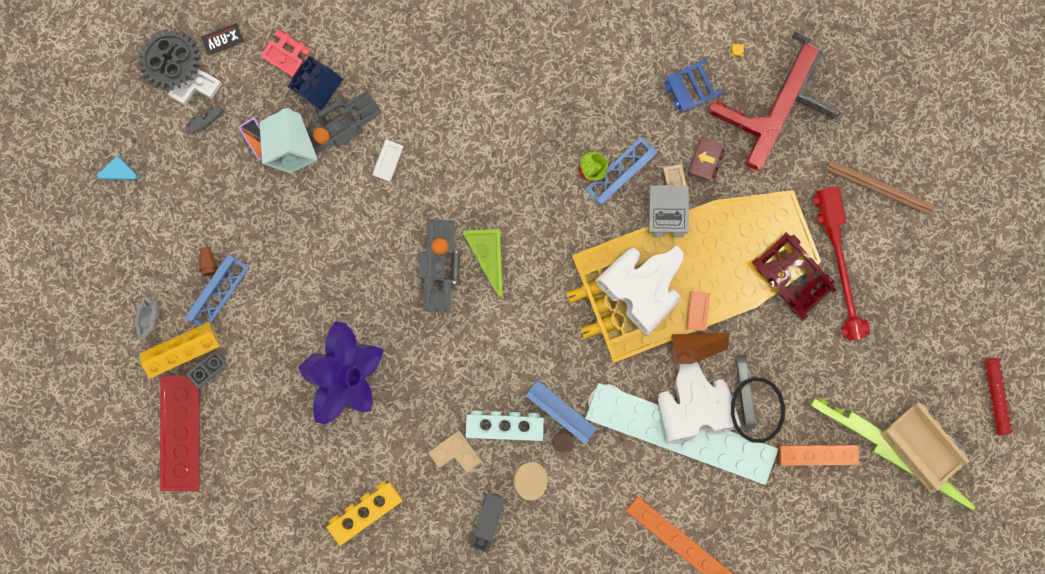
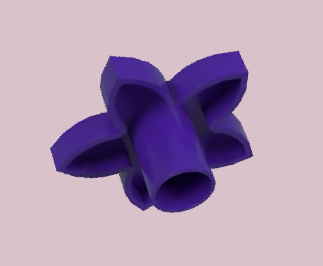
M335 321L329 330L325 343L326 355L320 353L312 354L298 367L302 377L308 383L319 386L313 402V414L315 422L324 425L335 420L342 413L344 407L360 412H370L372 410V391L365 378L375 371L384 351L372 345H357L356 336L352 329L343 322Z

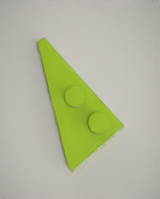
M500 229L463 231L467 242L498 297L503 296Z

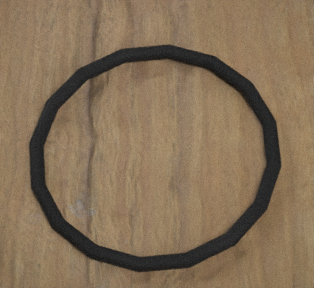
M750 378L743 381L735 390L731 401V418L735 429L741 437L752 443H764L773 439L782 427L785 419L784 400L776 385L766 378ZM753 381H761L770 385L777 393L781 404V419L778 427L770 436L763 439H752L745 435L735 418V401L738 393L746 384Z

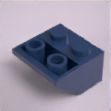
M309 56L287 87L322 110L344 79L324 64Z

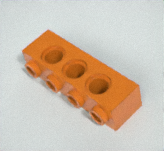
M856 444L778 445L779 465L781 466L859 465L858 445Z

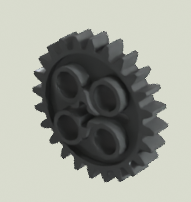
M166 29L164 35L158 31V37L152 34V41L145 40L147 47L141 46L144 53H138L139 57L142 58L138 60V63L141 66L139 70L143 73L144 79H148L150 85L154 83L155 88L161 85L164 91L169 86L171 91H173L174 85L181 89L180 83L183 82L185 85H188V78L194 80L191 74H198L195 67L201 66L197 61L201 59V56L197 54L200 51L198 47H195L196 43L194 40L191 41L189 35L185 37L183 31L178 35L176 29L170 34L168 29ZM169 45L167 50H161L163 46ZM186 53L185 57L178 58L179 54ZM161 62L158 67H153L154 63ZM178 69L177 73L170 74L171 70Z

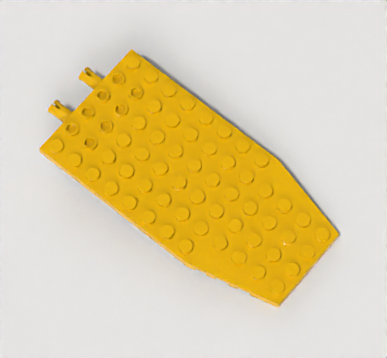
M794 190L719 199L689 210L688 233H684V237H672V233H665L664 237H654L653 233H649V226L572 255L583 284L580 288L566 292L567 297L576 295L568 299L570 304L585 297L589 299L597 319L596 323L580 328L581 333L589 330L588 333L582 335L584 340L596 334H602L612 361L615 363L671 341L672 334H689L697 331L686 329L691 291L710 293L707 326L758 307L774 296L778 290L776 289L777 286L773 288L756 271L752 261L757 257L760 258L784 236L785 232L790 236L794 234L801 242L799 245L819 264L821 259ZM787 243L778 251L782 259H786L783 255L784 249L787 250L788 254L793 252L792 247ZM677 245L683 252V260L669 283L668 291L671 289L675 290L680 298L668 315L647 335L627 317L626 303L622 300H611L597 285L596 279L632 247L640 253L639 260L634 266L637 269L648 258L664 254ZM799 254L798 259L804 260L803 257ZM773 255L765 264L777 260L775 255ZM787 266L790 276L785 287L805 274L806 268ZM779 267L782 270V272H778L777 276L778 278H782L784 276V271L782 267Z

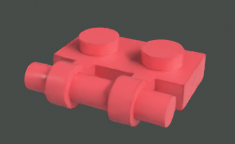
M277 30L275 37L280 39V41L276 44L270 40L261 57L291 77H294L303 64V61L298 58L299 54L302 53L307 57L311 50L306 48L305 44L301 41L297 42L292 39L291 35L287 32L283 33ZM285 44H288L294 48V51L290 53L283 47Z

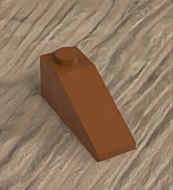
M729 333L672 334L670 350L673 364H693L728 350Z

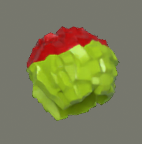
M589 152L582 155L578 168L581 177L590 182L599 181L605 177L608 161L605 160L602 154Z

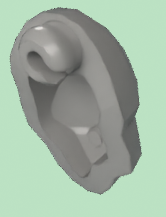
M145 297L137 308L134 324L140 340L147 339L155 331L156 321L159 317L158 303L152 297Z

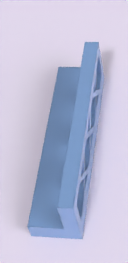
M640 137L608 167L607 174L610 171H619L618 179L615 182H607L606 174L605 182H600V180L593 181L586 190L602 205L658 152ZM642 143L648 151L643 156H635V147ZM633 150V156L628 155ZM624 158H633L632 166L629 169H621V161ZM619 163V169H615L614 167ZM596 184H605V191L599 197L591 190Z
M228 254L185 318L200 326L203 323L197 321L196 318L200 312L208 311L209 320L207 322L210 321L212 323L249 267ZM234 263L244 268L238 276L231 275L230 269ZM230 279L231 288L229 291L221 292L220 283L223 280ZM219 295L220 304L218 307L210 308L209 299L211 296Z
M538 380L525 395L584 444L589 441V438L597 430L596 427Z

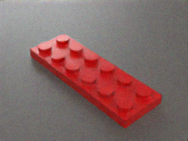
M160 376V491H199L200 388L198 389L187 376Z

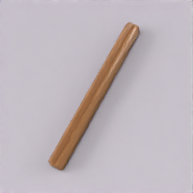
M830 160L826 166V170L923 213L930 214L933 210V204Z

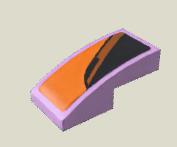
M253 117L238 126L258 161L261 162L260 125L256 118Z

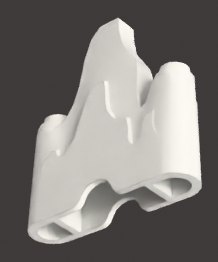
M677 245L664 254L648 258L637 269L634 266L639 260L640 253L632 247L596 279L597 285L611 300H622L626 303L627 317L647 335L657 327L679 301L680 296L675 290L671 289L668 291L669 283L683 260V252Z
M697 362L693 364H678V374L675 380L678 404L669 391L658 394V402L668 444L694 439L700 429L707 430L711 435L735 430L731 418L732 395L727 382L724 379L713 382L714 386H712L703 375ZM735 408V418L738 426L741 427L740 420Z

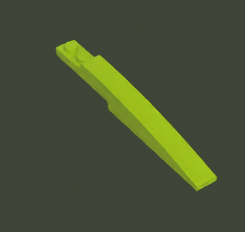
M820 397L817 400L812 398L809 403L811 407L874 443L871 449L872 452L916 477L882 437V430L851 411L845 417V412L837 407L834 410L829 408L827 401ZM948 481L943 483V486L938 490L967 508L975 509V506Z

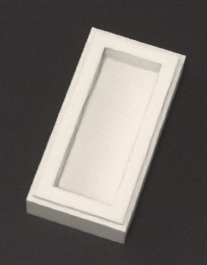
M385 139L372 175L391 182L404 146Z

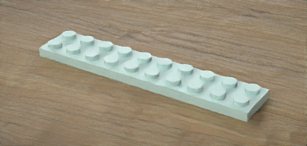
M600 383L597 384L585 417L586 420L766 485L778 452V448L764 443H752L741 437L740 434L732 431L711 435L705 429H700L694 439L668 444L658 404Z

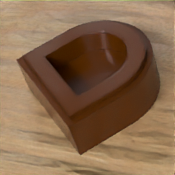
M571 432L558 433L554 436L552 444L555 450L559 452H572Z

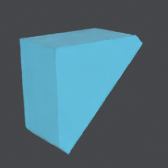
M116 156L98 174V179L139 180V175L121 157Z

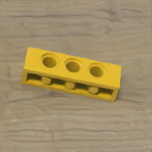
M209 321L140 353L141 365L149 379L220 347L218 336Z
M383 481L375 487L376 492L373 494L366 493L359 498L361 500L359 504L355 506L352 503L344 509L345 514L341 517L337 514L328 521L330 524L326 528L339 546L403 501V498L391 481L387 484ZM378 495L385 499V503L382 506H378L374 501ZM360 507L368 508L369 515L367 517H362L359 514ZM344 519H352L353 527L346 528L343 524Z

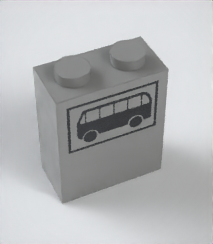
M650 185L649 233H653L654 237H664L665 233H672V237H684V233H688L689 186Z

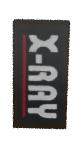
M237 23L201 36L208 55L244 42Z

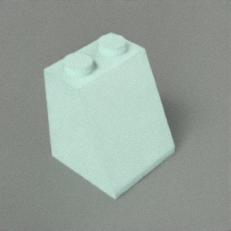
M286 108L260 122L262 164L292 173L317 161V156L300 113Z

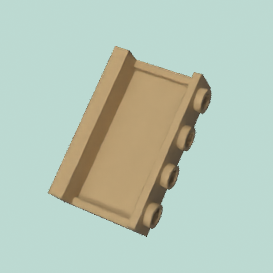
M920 402L911 406L881 433L882 437L930 493L938 491L943 486V483L962 466L970 462L967 454L956 446L954 439L944 432L940 422L933 419L929 414L928 408Z

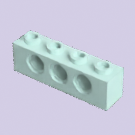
M471 411V414H467L466 438L543 441L544 417H540V413H528V416H521L520 412H509V416L501 415L502 412L490 411V415H482V411ZM484 419L491 422V428L488 430H483L480 426V422ZM502 420L510 422L511 427L509 430L503 431L500 429L499 424ZM521 421H527L530 425V428L525 432L521 431L518 427Z

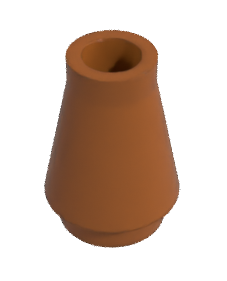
M202 247L199 249V272H201L202 276L214 275L218 266L211 247Z

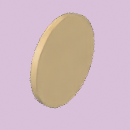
M526 462L516 470L513 483L516 493L522 499L532 501L544 494L548 479L545 469L540 464Z

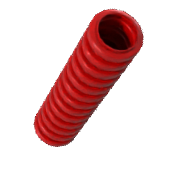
M985 359L983 361L986 364L984 369L987 370L985 375L988 376L986 379L989 381L987 386L990 387L988 392L991 393L989 398L992 399L990 404L993 405L991 410L994 411L992 416L995 417L993 422L996 423L994 428L997 429L995 434L998 436L1008 435L1013 430L1010 429L1012 424L1009 423L1011 420L1008 417L1010 412L1007 411L1009 406H1006L1008 400H1005L1007 394H1004L1006 388H1003L1005 382H1002L1004 376H1001V373H1003L1000 370L1002 365L999 364L1001 359Z

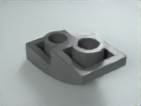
M217 105L214 108L210 107L205 113L206 118L203 119L200 116L193 117L188 122V129L186 131L190 134H195L214 123L224 111Z
M214 350L202 362H199L186 373V376L199 389L228 364Z

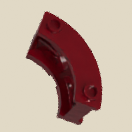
M785 232L783 237L760 258L757 257L753 260L752 264L756 271L773 288L777 286L776 289L790 310L801 321H804L808 318L807 313L831 291L833 293L836 291L833 286L835 281L828 274L826 275L799 245L801 242L794 234L790 236ZM787 243L792 247L793 252L788 254L787 250L784 249L783 255L786 259H782L778 251ZM799 254L803 257L804 260L798 259ZM773 255H775L777 260L765 264ZM787 266L806 268L807 280L805 288L800 285L785 287L790 276ZM779 267H782L784 271V276L782 278H778L777 276L778 272H782V270ZM818 282H822L823 285L817 288ZM795 290L803 291V294L798 292V296H794Z

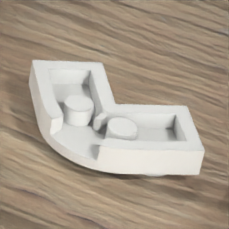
M198 70V74H191L194 80L188 78V85H185L183 82L180 83L181 89L174 85L173 91L170 90L168 95L185 106L195 91L212 99L222 83L209 74Z

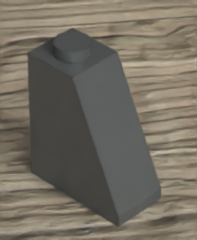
M487 493L472 538L471 548L486 553L489 552L505 499L500 495Z

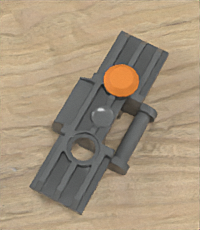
M367 90L349 102L344 96L340 95L330 105L320 111L316 110L313 112L317 122L307 127L306 130L315 154L332 144L339 147L361 134L363 130L360 126L382 113ZM338 108L342 112V115L333 121H327L324 118ZM350 111L356 112L358 118L355 119Z
M428 219L426 252H419L420 271L418 279H425L423 311L450 313L452 284H461V281H459V267L462 250L454 249L455 220ZM447 253L453 254L451 280H445V259ZM438 279L444 284L440 291H436L432 285Z

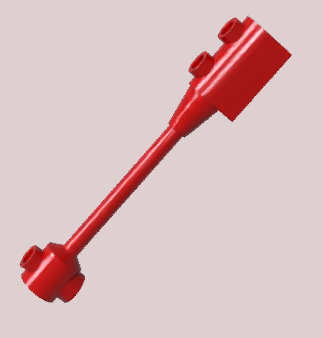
M839 186L816 191L817 195L813 196L815 207L819 206L821 213L817 214L819 226L823 225L832 246H834L849 318L844 322L845 326L841 327L843 338L847 337L848 341L866 338L867 335H871L868 320H863V318L856 316L841 246L840 225L847 224L840 189Z

